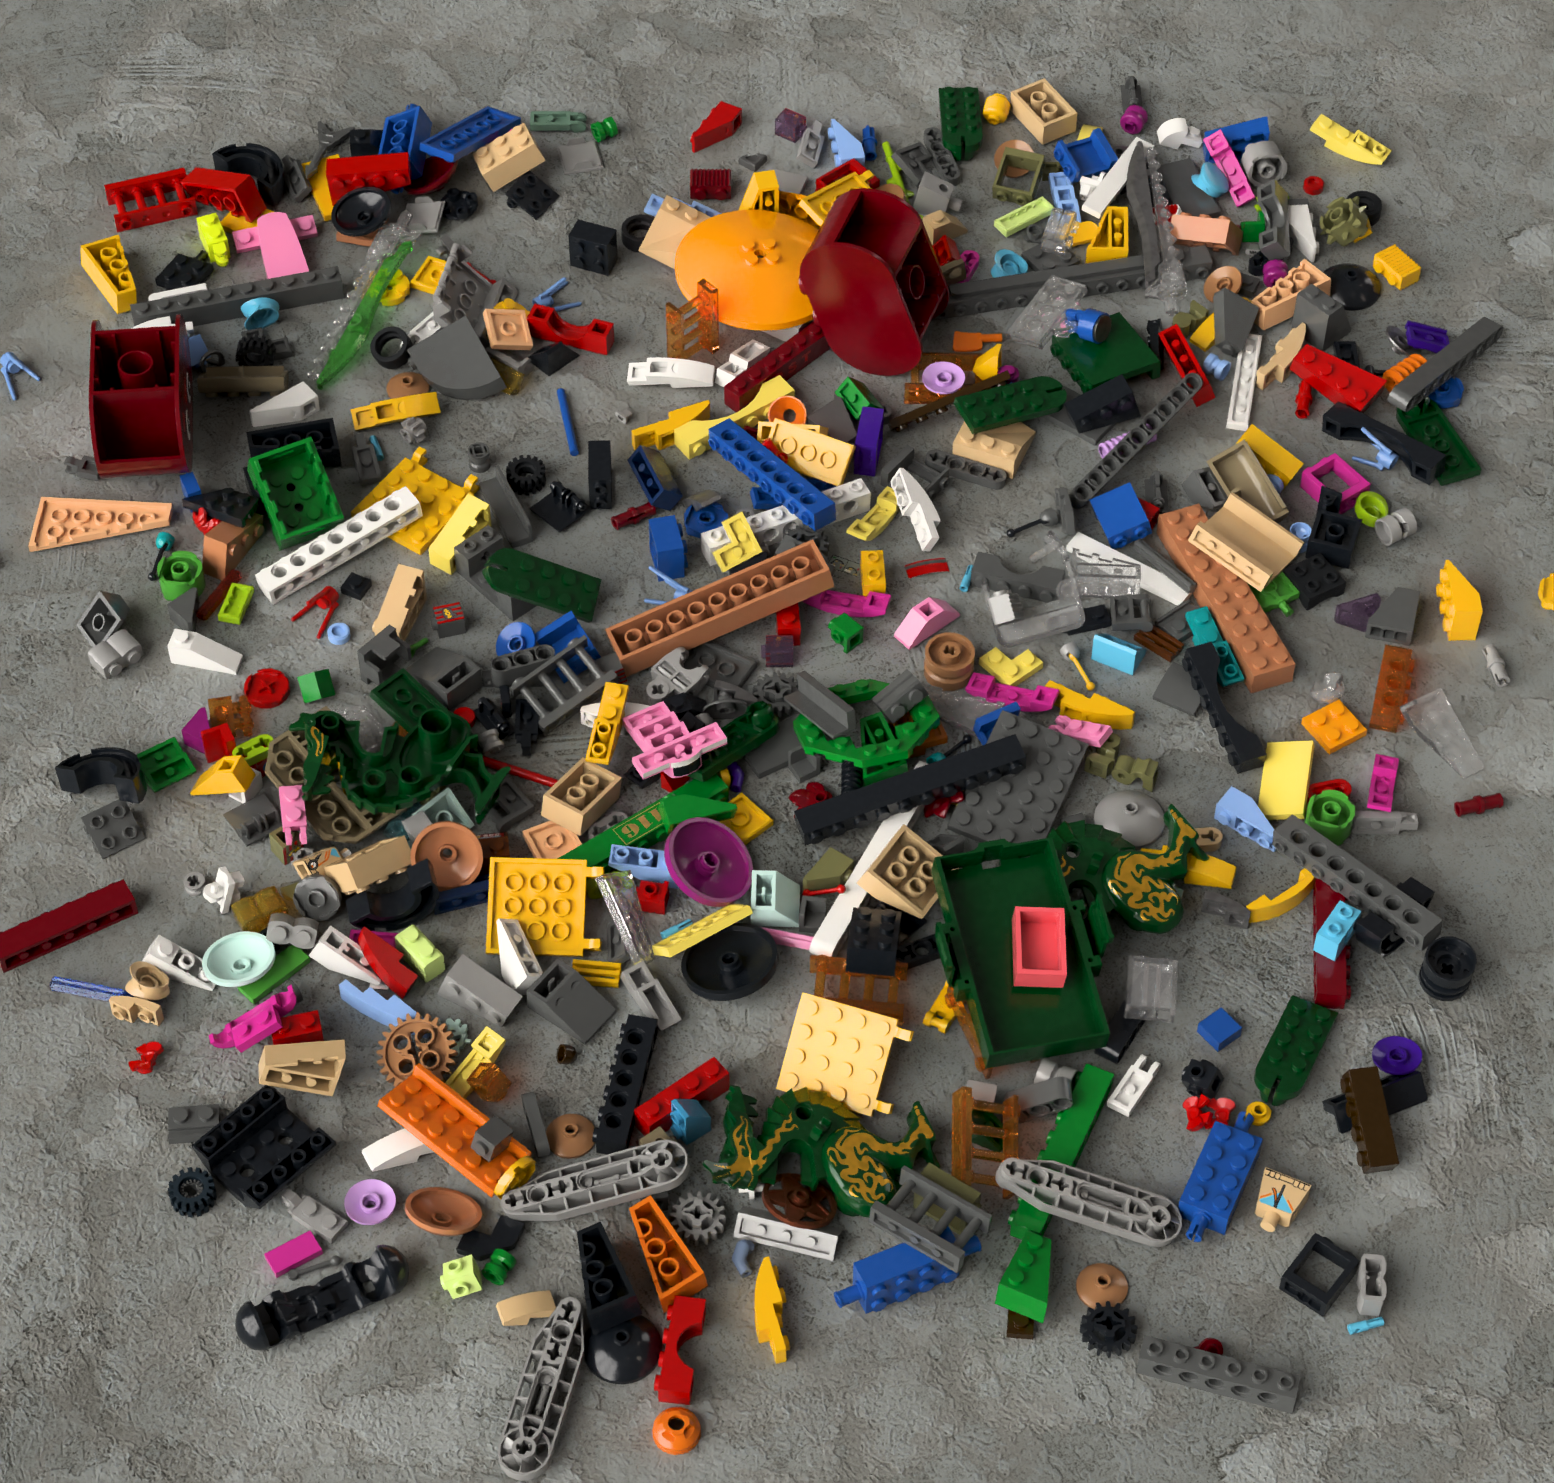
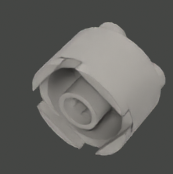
M1260 141L1250 143L1245 147V152L1241 158V165L1248 180L1255 187L1273 180L1278 181L1280 178L1283 179L1285 177L1287 163L1275 142Z

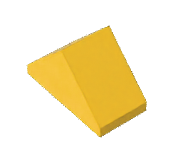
M996 344L976 359L972 371L982 381L997 375L998 369L1002 367V344Z

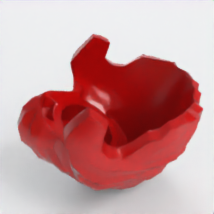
M204 507L199 508L198 512L193 511L192 514L194 524L204 535L222 522L207 516Z

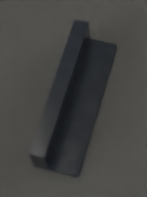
M1417 1070L1404 1075L1391 1074L1380 1079L1388 1115L1428 1100L1422 1074ZM1342 1093L1322 1101L1324 1110L1335 1116L1338 1132L1343 1134L1350 1131L1353 1126L1351 1118L1346 1113V1094Z

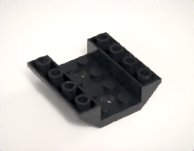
M265 1085L192 1144V1149L211 1176L245 1207L261 1209L337 1144L320 1127L315 1131L309 1128L287 1108L286 1099L273 1086ZM288 1137L292 1139V1142L288 1145L279 1143L282 1138ZM246 1169H252L254 1171V1173L249 1177H244L241 1175V1173Z

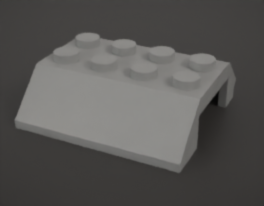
M454 243L433 295L434 321L442 328H445L466 316L486 349L490 347L483 317L484 310L493 309L497 303L504 301L506 298H511L515 301L518 290L504 278L492 285L464 261V259L472 255V251L465 245L460 246Z

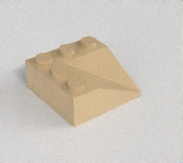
M666 195L638 251L675 269L677 249L685 235L696 225L711 217Z
M964 421L953 442L952 454L1000 468L1006 472L1008 478L1013 479L1036 432L1024 423L1018 422L972 434Z
M903 824L858 880L857 884L875 899L922 919L938 899L931 871L934 858L943 855Z

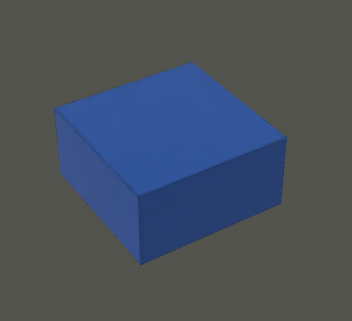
M193 472L180 475L184 498L202 494Z
M1219 1008L1199 1022L1197 1032L1217 1052L1239 1038L1242 1027L1222 1008Z

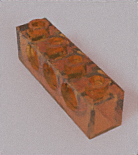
M1385 644L1369 728L1396 733L1398 724L1403 725L1405 711H1401V709L1407 706L1409 694H1406L1405 690H1410L1412 677L1408 676V672L1413 673L1415 660L1411 659L1412 649Z

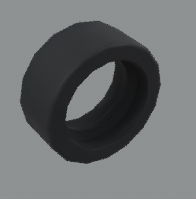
M642 214L633 215L622 223V242L627 249L639 252L638 250L645 237H635L630 235V233L640 229L648 231L654 217Z
M391 326L383 328L376 333L371 341L370 350L379 365L387 369H396L408 362L407 359L410 358L407 349L412 347L413 343L405 331L399 327ZM392 339L402 340V347L397 354L390 357H383L381 355L382 348L388 341Z

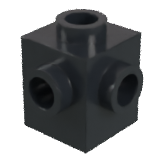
M1191 1059L1189 1065L1182 1072L1181 1081L1189 1094L1197 1097L1203 1094L1212 1099L1216 1097L1224 1077L1219 1068L1215 1067L1213 1063L1204 1059L1201 1061Z

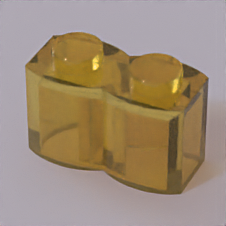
M275 886L262 889L255 895L242 898L231 905L233 916L242 932L258 933L268 926L271 914H288L287 906Z

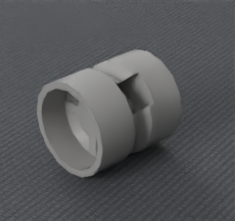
M1401 508L1390 515L1377 519L1375 521V531L1379 540L1386 546H1390L1400 541L1401 538H1407L1417 532V522L1409 509Z
M1043 1058L1036 1073L1034 1084L1055 1077H1066L1071 1080L1073 1090V1083L1078 1070L1066 1065L1059 1067L1058 1062Z

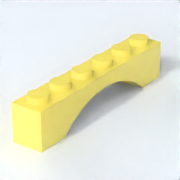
M778 375L763 383L754 400L740 411L715 420H691L674 429V444L689 460L711 449L708 443L709 428L729 418L742 429L744 425L755 427L758 421L763 422L768 419L769 408L777 398L782 396L795 397V390Z

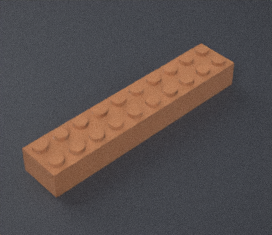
M1200 504L1160 514L1158 516L1157 535L1176 567L1196 583L1197 587L1193 592V596L1200 608L1208 607L1223 641L1227 640L1244 676V683L1250 693L1291 682L1293 680L1295 662L1247 582L1188 541L1196 525L1200 521L1205 524L1209 520Z
M812 539L606 628L605 631L613 651L616 652L624 668L625 675L628 677L655 665L666 654L678 647L690 650L835 586L830 569Z

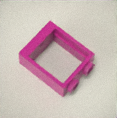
M1334 453L1329 457H1324L1314 466L1307 467L1301 475L1300 487L1319 503L1321 487L1325 485L1318 479L1333 471L1350 486L1349 489L1342 492L1339 514H1343L1355 507L1358 496L1362 492L1369 491L1371 484Z

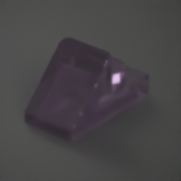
M1378 593L1337 605L1334 621L1338 624L1366 632L1369 617L1380 607V596Z

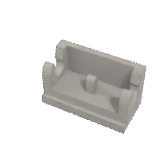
M491 347L485 349L497 371L518 383L533 370V365L528 364L531 361L528 357L521 361L504 350L491 349Z

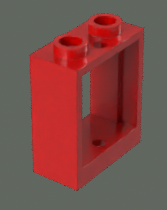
M853 158L817 178L815 192L853 172L861 175L867 169ZM875 175L872 179L868 180L869 186L872 189L880 187V180Z

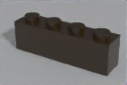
M1378 1067L1349 1069L1342 1076L1340 1086L1342 1092L1346 1094V1113L1352 1121L1351 1136L1353 1141L1357 1143L1358 1165L1362 1167L1363 1174L1393 1170L1400 1163Z

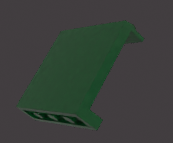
M1120 312L1109 315L1111 318V330L1108 337L1100 344L1081 339L1078 334L1068 330L1052 336L1050 350L1053 357H1056L1060 361L1062 368L1069 372L1072 380L1077 382L1083 394L1121 374L1125 379L1145 372L1152 380L1160 377V360Z

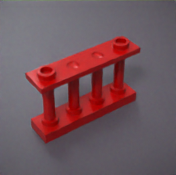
M185 168L104 185L108 205L116 204L119 213L114 214L117 232L198 215L195 197L187 198L180 182L187 176ZM176 191L179 200L167 203L164 193ZM156 195L159 205L147 207L144 198ZM136 200L139 209L127 212L124 202Z

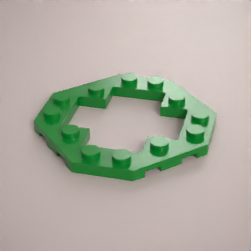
M861 679L844 685L837 684L828 689L847 704L871 700L890 683L873 679ZM926 696L909 711L914 722H906L895 726V734L898 739H890L877 744H867L859 748H855L850 736L838 737L827 741L822 730L802 714L793 721V728L805 754L814 756L819 753L825 755V758L840 763L847 760L854 762L855 767L867 768L908 759L913 754L915 746H920L929 737L930 730L936 729L940 725V716L930 697Z

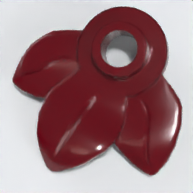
M809 782L806 789L795 790L789 795V800L796 806H799L797 810L833 798L832 794L825 791L824 786L818 782Z
M963 791L957 792L952 797H943L929 805H925V817L928 818L935 814L940 818H946L950 804L959 803L964 800Z

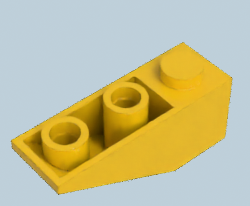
M242 755L223 756L199 776L190 794L206 795L246 792L256 774Z

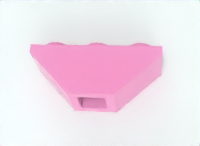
M928 597L910 610L895 632L894 637L910 650L960 617V613L945 600Z

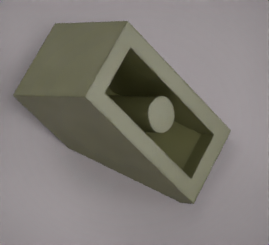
M830 847L803 878V890L816 891L835 888L840 884L845 885L854 870V860Z

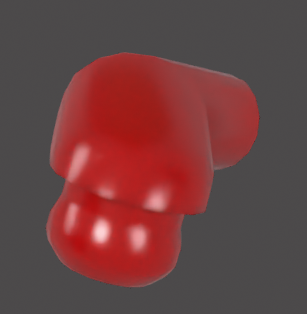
M770 438L765 439L761 443L782 461L788 462L787 454L780 452Z

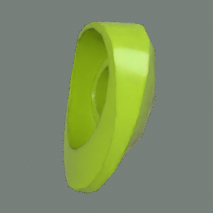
M1365 491L1358 496L1355 503V513L1358 519H1362V523L1366 526L1375 527L1377 519L1388 515V504L1380 494L1373 491Z

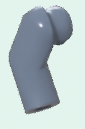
M746 1239L736 1243L732 1255V1261L742 1278L748 1277L753 1272L746 1259L748 1254H751L754 1250V1244Z

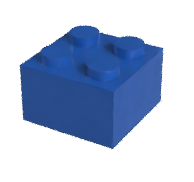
M675 515L648 519L649 548L654 567L672 579L685 577L684 568H688V562L684 553H688L686 540L681 539L683 536L681 523L677 524ZM657 575L658 582L664 581L663 578Z

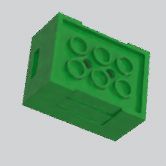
M312 437L248 459V474L254 489L258 490L279 551L317 538L332 530L338 524L343 523V513ZM293 484L295 486V490L288 491L286 488L287 485ZM301 504L303 510L298 512L295 510V506Z

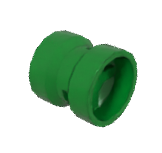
M612 117L603 119V122L597 121L591 124V131L597 142L604 141L608 136L614 137L618 135L617 125Z
M495 1249L490 1256V1263H486L481 1272L491 1283L503 1285L508 1278V1271L513 1270L517 1261L509 1252L503 1249Z

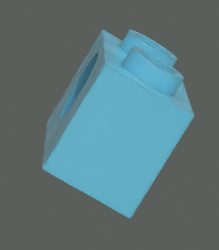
M1340 900L1317 932L1313 951L1335 961L1355 933L1353 927L1360 918L1361 911Z

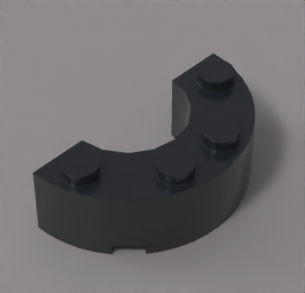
M246 143V146L236 147V144L228 145L212 153L215 170L255 176L258 178V191L262 199L272 206L280 202L285 193V179L282 162L274 151L262 145Z
M115 747L91 749L92 754L81 757L79 753L75 754L55 767L62 791L81 794L97 785L114 784L116 785L120 801L138 804L144 800L147 792V785L138 756L126 749Z
M425 859L407 868L409 881L397 891L377 894L366 890L345 900L350 924L360 929L365 926L370 931H375V928H386L387 932L409 927L426 918L436 907L435 902L439 899V891L432 863Z
M1412 877L1404 883L1400 882L1396 886L1426 909L1429 907L1435 893ZM1370 912L1364 918L1360 917L1353 927L1356 931V939L1383 957L1393 953L1405 942V939L1394 933L1395 927L1373 912Z

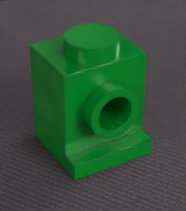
M846 613L833 618L829 622L828 628L831 630L832 639L844 647L843 651L846 654L863 642V627Z

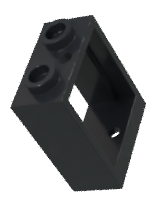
M610 440L588 441L589 502L592 509H612Z
M1315 1233L1282 1275L1279 1289L1324 1317L1356 1274L1360 1260L1351 1252L1344 1251L1333 1244L1329 1238ZM1313 1251L1344 1269L1327 1293L1296 1274Z

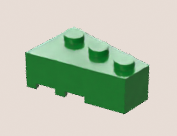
M882 711L860 719L862 747L867 744H877L895 739ZM906 760L863 768L864 786L907 772Z
M1027 1230L999 1282L995 1304L1038 1322H1044L1048 1304L1051 1239Z

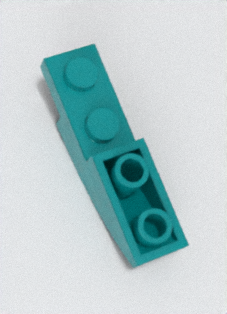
M1205 606L1186 612L1185 618L1194 635L1192 638L1194 645L1197 646L1212 641L1221 661L1217 671V682L1222 687L1244 681V676L1227 640L1223 641L1208 607Z

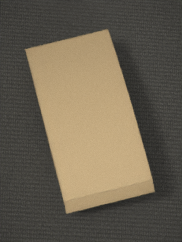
M111 996L109 999L112 1014L119 1020L125 1019L133 1023L139 1017L145 1023L151 1022L157 1026L164 1020L161 1005L130 996Z
M550 1290L507 1298L498 1302L496 1308L503 1326L527 1325L530 1318L550 1317L556 1309V1305Z

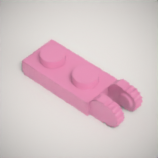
M1059 715L1056 718V725L1049 726V729L1087 743L1089 746L1099 748L1113 733L1109 725L1076 719L1071 720L1068 716Z
M303 785L279 787L283 832H285L286 846L292 845L293 837L291 831H300L299 838L301 844H307L305 801H302L304 793L301 789Z

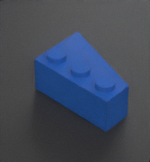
M1267 116L1204 132V139L1221 129L1239 163H1241L1242 155L1248 144L1269 140L1270 131ZM1203 141L1204 161L1215 163Z

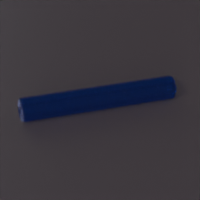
M56 976L52 977L50 982L52 991L109 1002L111 996L134 997L126 990Z

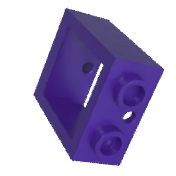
M862 407L855 440L854 474L876 476L883 441L884 409Z

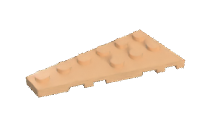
M41 497L28 546L29 551L34 552L170 526L173 505L172 503Z

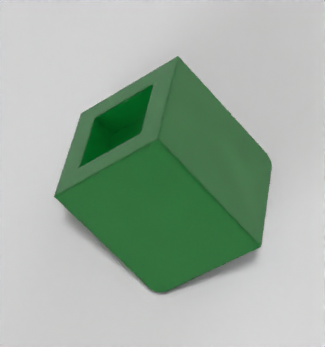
M1262 211L1258 212L1257 221L1240 223V229L1243 231L1242 242H1259V234L1265 230V218Z
M329 669L297 677L304 703L335 695Z

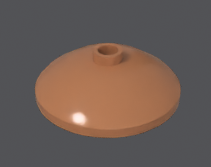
M453 821L436 822L424 828L415 838L411 848V865L413 866L419 861L428 859L434 868L438 891L469 885L477 878L482 868V845L476 834L465 825ZM445 849H450L452 851V854L445 855L443 851Z
M429 1187L416 1190L407 1197L405 1203V1212L417 1227L439 1236L466 1234L477 1228L482 1218L481 1207L474 1199L462 1192L448 1188Z

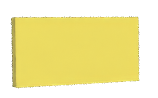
M1313 741L1267 742V756L1264 762L1258 807L1267 820H1284L1292 814L1299 819H1305L1314 753Z
M743 904L725 906L652 945V952L654 955L672 957L753 914L751 907Z

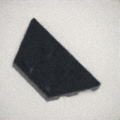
M224 488L182 499L184 508L198 512L199 508L204 507L207 516L241 528L246 526V519H251L254 512L260 507L259 498L235 491L233 488Z

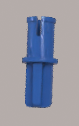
M867 125L863 129L862 147L864 148L865 159L873 161L877 158V139L875 138L874 128Z

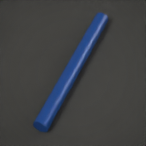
M560 388L557 390V396L569 450L572 456H577L579 450L565 390Z

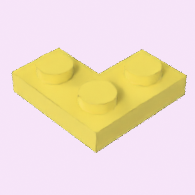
M739 512L721 522L731 542L713 551L712 554L722 572L763 552L743 512Z
M995 647L979 658V665L992 676H995L997 681L1001 684L1015 687L1043 668V662L1029 649L1010 660Z

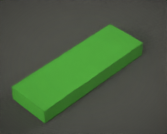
M290 945L275 957L273 966L262 978L251 984L238 987V990L251 1003L256 1004L273 989L310 963V957L300 948Z

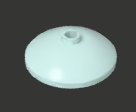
M250 931L236 932L220 938L207 949L202 959V967L206 977L211 982L225 987H241L262 978L273 966L276 952L273 943L268 941L266 936Z

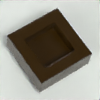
M1008 1309L1006 1338L1033 1340L1034 1320Z

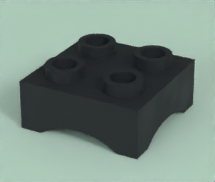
M1321 553L1283 570V573L1300 592L1299 599L1306 610L1314 608L1325 599L1344 594L1346 581Z

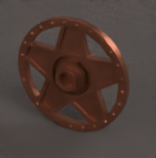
M782 1173L776 1175L775 1182L781 1181L782 1189L769 1190L772 1184H764L762 1200L765 1207L774 1217L788 1225L802 1229H817L828 1225L836 1215L837 1204L834 1199L835 1197L820 1182L816 1190L812 1192L810 1187L804 1188L799 1183L801 1182V1174ZM826 1198L831 1207L830 1212L820 1204ZM773 1204L784 1207L785 1215L776 1209ZM808 1216L818 1221L809 1222L801 1220Z

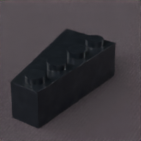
M333 418L246 432L251 458L312 437L323 466L342 467Z
M601 1221L577 1231L587 1317L593 1334L596 1335L641 1315L642 1311L633 1287Z

